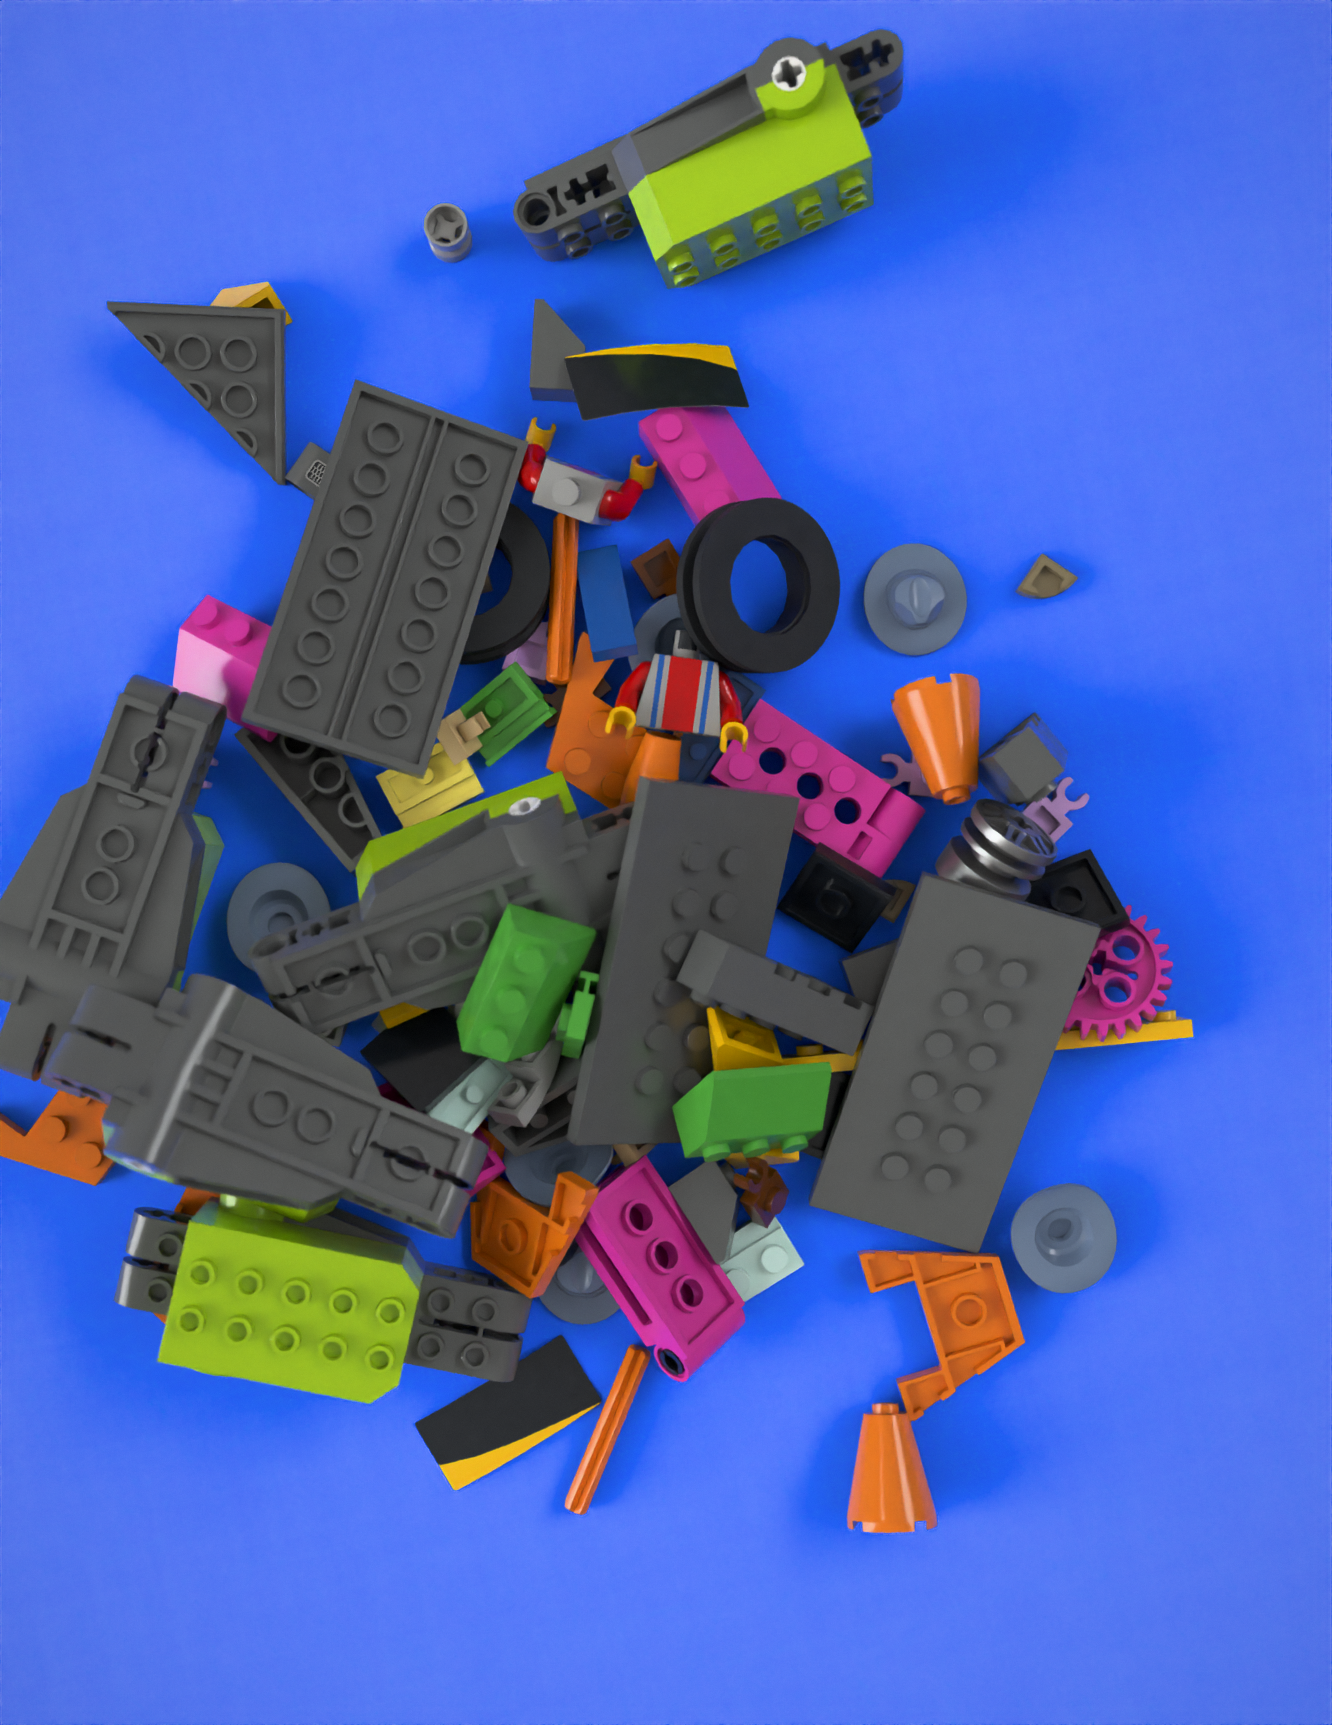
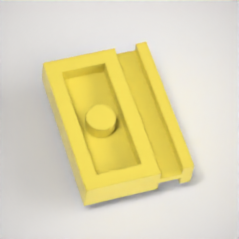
M440 742L433 747L423 780L391 769L375 776L394 813L399 818L403 829L450 812L485 793L468 758L454 765Z

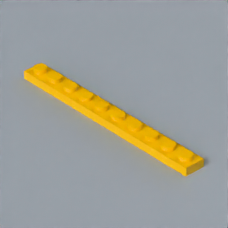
M1156 1010L1157 1014L1152 1021L1142 1020L1143 1025L1139 1032H1135L1126 1024L1123 1039H1118L1113 1030L1109 1029L1104 1042L1099 1041L1096 1030H1089L1085 1040H1081L1079 1034L1080 1027L1074 1025L1066 1034L1061 1033L1055 1050L1194 1037L1192 1019L1176 1017V1010ZM864 1039L860 1040L853 1057L838 1050L823 1051V1044L796 1046V1054L781 1055L783 1060L781 1066L830 1062L832 1072L853 1070Z

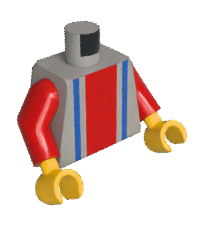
M534 417L531 420L525 441L529 443L517 480L521 487L533 493L532 503L589 524L611 526L612 521L620 522L625 520L643 494V490L653 487L657 461H654L651 466H641V455L633 456L628 479L622 483L546 455V452L551 447L556 432V425L552 423L550 430H542L536 425L538 418Z
M681 630L675 632L672 656L654 654L652 661L639 663L620 686L614 709L611 710L605 727L606 733L609 734L613 724L624 725L627 729L625 739H630L634 727L714 738L720 737L719 748L723 753H726L727 741L732 739L739 741L742 745V752H745L748 740V731L743 725L741 702L729 676L723 671H719L717 662L699 660V648L695 645L688 632Z

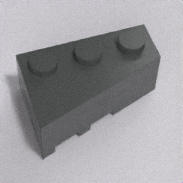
M1035 711L979 756L978 779L996 801L1006 805L1015 804L1017 807L1023 803L1027 805L1032 801L1037 803L1058 787L1054 779L1065 771L1068 751Z
M586 1032L579 1059L560 1055L551 1085L526 1128L496 1123L490 1114L487 1115L489 1131L515 1157L569 1141L566 1137L588 1032Z

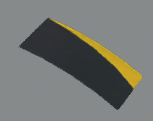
M696 343L647 344L604 349L568 356L564 359L583 421L622 413L671 407H749L732 353L728 346Z
M559 1335L519 1361L513 1381L497 1382L489 1380L445 1407L417 1421L415 1427L451 1487L457 1491L566 1427L599 1405L601 1399L562 1335Z

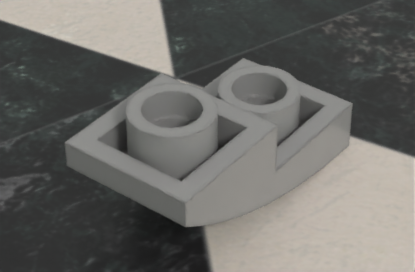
M550 1034L544 1049L504 1063L513 1077L501 1087L498 1097L487 1109L496 1123L526 1128L535 1115L551 1085L562 1051L563 1042L555 1040V1034Z

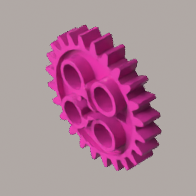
M1127 905L1124 909L1130 917L1132 906ZM1146 915L1139 917L1135 921L1130 918V926L1097 938L1080 983L1082 989L1075 996L1062 1031L1066 1034L1075 1025L1080 1027L1079 1034L1081 1040H1085L1089 1030H1096L1099 1041L1104 1042L1109 1029L1113 1030L1118 1039H1123L1126 1024L1135 1032H1139L1143 1025L1140 1016L1152 1021L1157 1014L1152 1005L1163 1007L1167 997L1160 991L1169 990L1173 980L1162 974L1171 971L1173 962L1160 959L1166 955L1169 945L1154 944L1160 934V929L1156 928L1145 931L1144 925L1148 918ZM1118 946H1125L1134 953L1135 958L1132 960L1119 959L1112 949ZM1093 963L1101 964V975L1093 973ZM1128 974H1135L1137 979L1132 980ZM1110 987L1119 988L1125 993L1127 1000L1121 1003L1113 1002L1106 997L1104 990Z

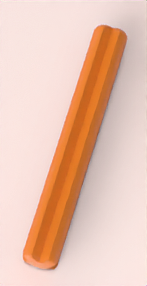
M558 513L553 519L546 662L547 681L559 685L570 682L573 673L579 520L562 513Z
M631 1344L628 1347L566 1496L565 1508L578 1515L587 1513L650 1361V1351L644 1347Z

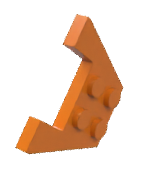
M582 632L576 646L572 679L567 683L545 767L554 773L562 771L567 782L611 809L620 804L625 780L647 730L641 727H634L630 739H625L627 729L624 725L617 723L612 725L609 734L606 733V723L611 710L614 708L593 695V692L614 659L594 663L589 635ZM674 732V733H673V735H675V736H677V737H679V738H680V737L682 736V734H683V733H677V732Z
M58 1090L29 1132L0 1112V1156L97 1186L102 1183L116 1163L103 1153L105 1142L102 1117L108 1105L87 1096L80 1098Z
M484 1119L478 1127L490 1143L491 1151L495 1150L501 1161H503L505 1146L489 1131L488 1121ZM572 1171L558 1173L550 1208L539 1206L526 1200L514 1189L511 1183L499 1175L477 1192V1201L470 1202L472 1260L529 1299L542 1296L594 1203L599 1187Z
M865 1249L857 1251L870 1293L915 1281L939 1365L896 1378L905 1411L908 1412L911 1422L923 1416L924 1410L940 1399L944 1401L955 1393V1388L976 1373L978 1375L982 1374L1025 1343L1001 1261L996 1253L975 1254L972 1252Z

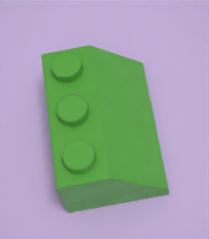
M508 903L457 1019L461 1050L507 1063L544 1049L560 1015L563 1003L566 1002L596 937V929Z
M830 1062L712 1071L672 1106L685 1158L703 1157L705 1162H714L730 1156L731 1153L743 1152L744 1157L750 1158L765 1154L770 1149L781 1148L782 1153H793L808 1146L807 1141L823 1130L832 1074Z

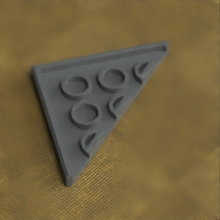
M107 301V309L122 322L199 404L217 420L231 437L278 485L287 486V480L284 478L287 475L286 311L284 309Z

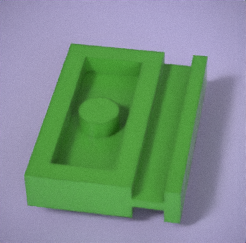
M517 662L512 663L460 707L466 720L482 711L491 727L477 736L483 745L477 751L486 759L485 764L488 767L492 766L557 712L554 707L551 708L543 698V693Z
M581 971L573 1005L563 1003L555 1040L564 1042L561 1052L563 1056L579 1059L599 979L598 974Z

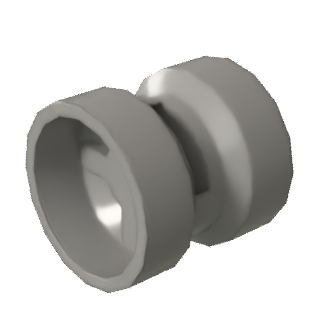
M452 203L437 204L427 212L423 228L432 253L438 259L448 263L463 260L472 248L473 239L465 213Z

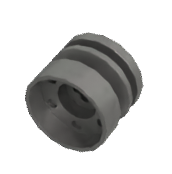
M987 798L977 800L971 809V817L965 818L962 822L960 830L963 836L952 837L938 857L935 864L938 875L1025 901L1031 892L1029 880L1035 881L1043 876L1045 866L1050 865L1056 858L1058 848L1053 839L1038 824L1013 807Z

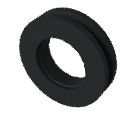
M765 497L723 505L707 514L695 526L683 547L679 559L676 592L684 626L695 645L706 657L713 662H717L719 666L734 672L777 673L803 664L824 644L833 627L838 611L840 577L831 543L817 521L794 503L783 499ZM753 540L766 544L778 556L786 574L787 597L784 611L776 624L765 633L752 630L740 618L733 604L730 579L734 561L742 548Z
M511 502L496 548L503 553L511 566L512 577L509 589L498 605L481 615L474 616L460 660L461 665L494 661L522 646L538 629L549 606L551 570L544 539L533 521Z

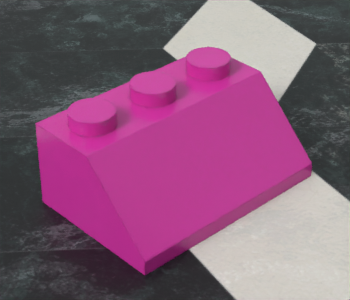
M726 407L662 408L638 422L641 440L654 461H657L659 469L695 526L707 514L729 503L765 497L782 499Z
M207 594L179 628L172 686L176 687L180 694L187 691L224 704L227 707L226 719L271 743L278 733L241 722V717L272 627Z

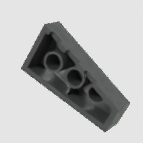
M241 728L234 734L237 740L347 870L356 878L355 868L368 841L382 837V834L343 754L279 733L270 743L245 728Z
M699 929L676 979L678 982L693 989L690 998L715 1009L719 1001L722 1003L720 1009L745 1020L747 1014H750L749 1020L765 1028L774 1030L777 1025L778 1031L801 1041L804 1036L852 1057L875 1009L874 1006L811 975Z

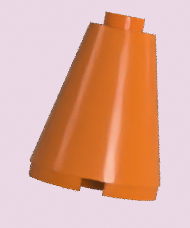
M950 674L951 682L940 684L936 683L935 676L923 678L896 690L893 693L894 700L891 699L894 715L932 796L935 799H943L945 805L966 802L971 799L970 793L978 789L980 686L978 679L969 674Z
M872 1403V1412L863 1413L846 1517L849 1529L854 1530L859 1522H862L863 1532L872 1533L915 1532L914 1522L925 1520L927 1530L938 1526L936 1510L908 1412L899 1411L898 1403Z

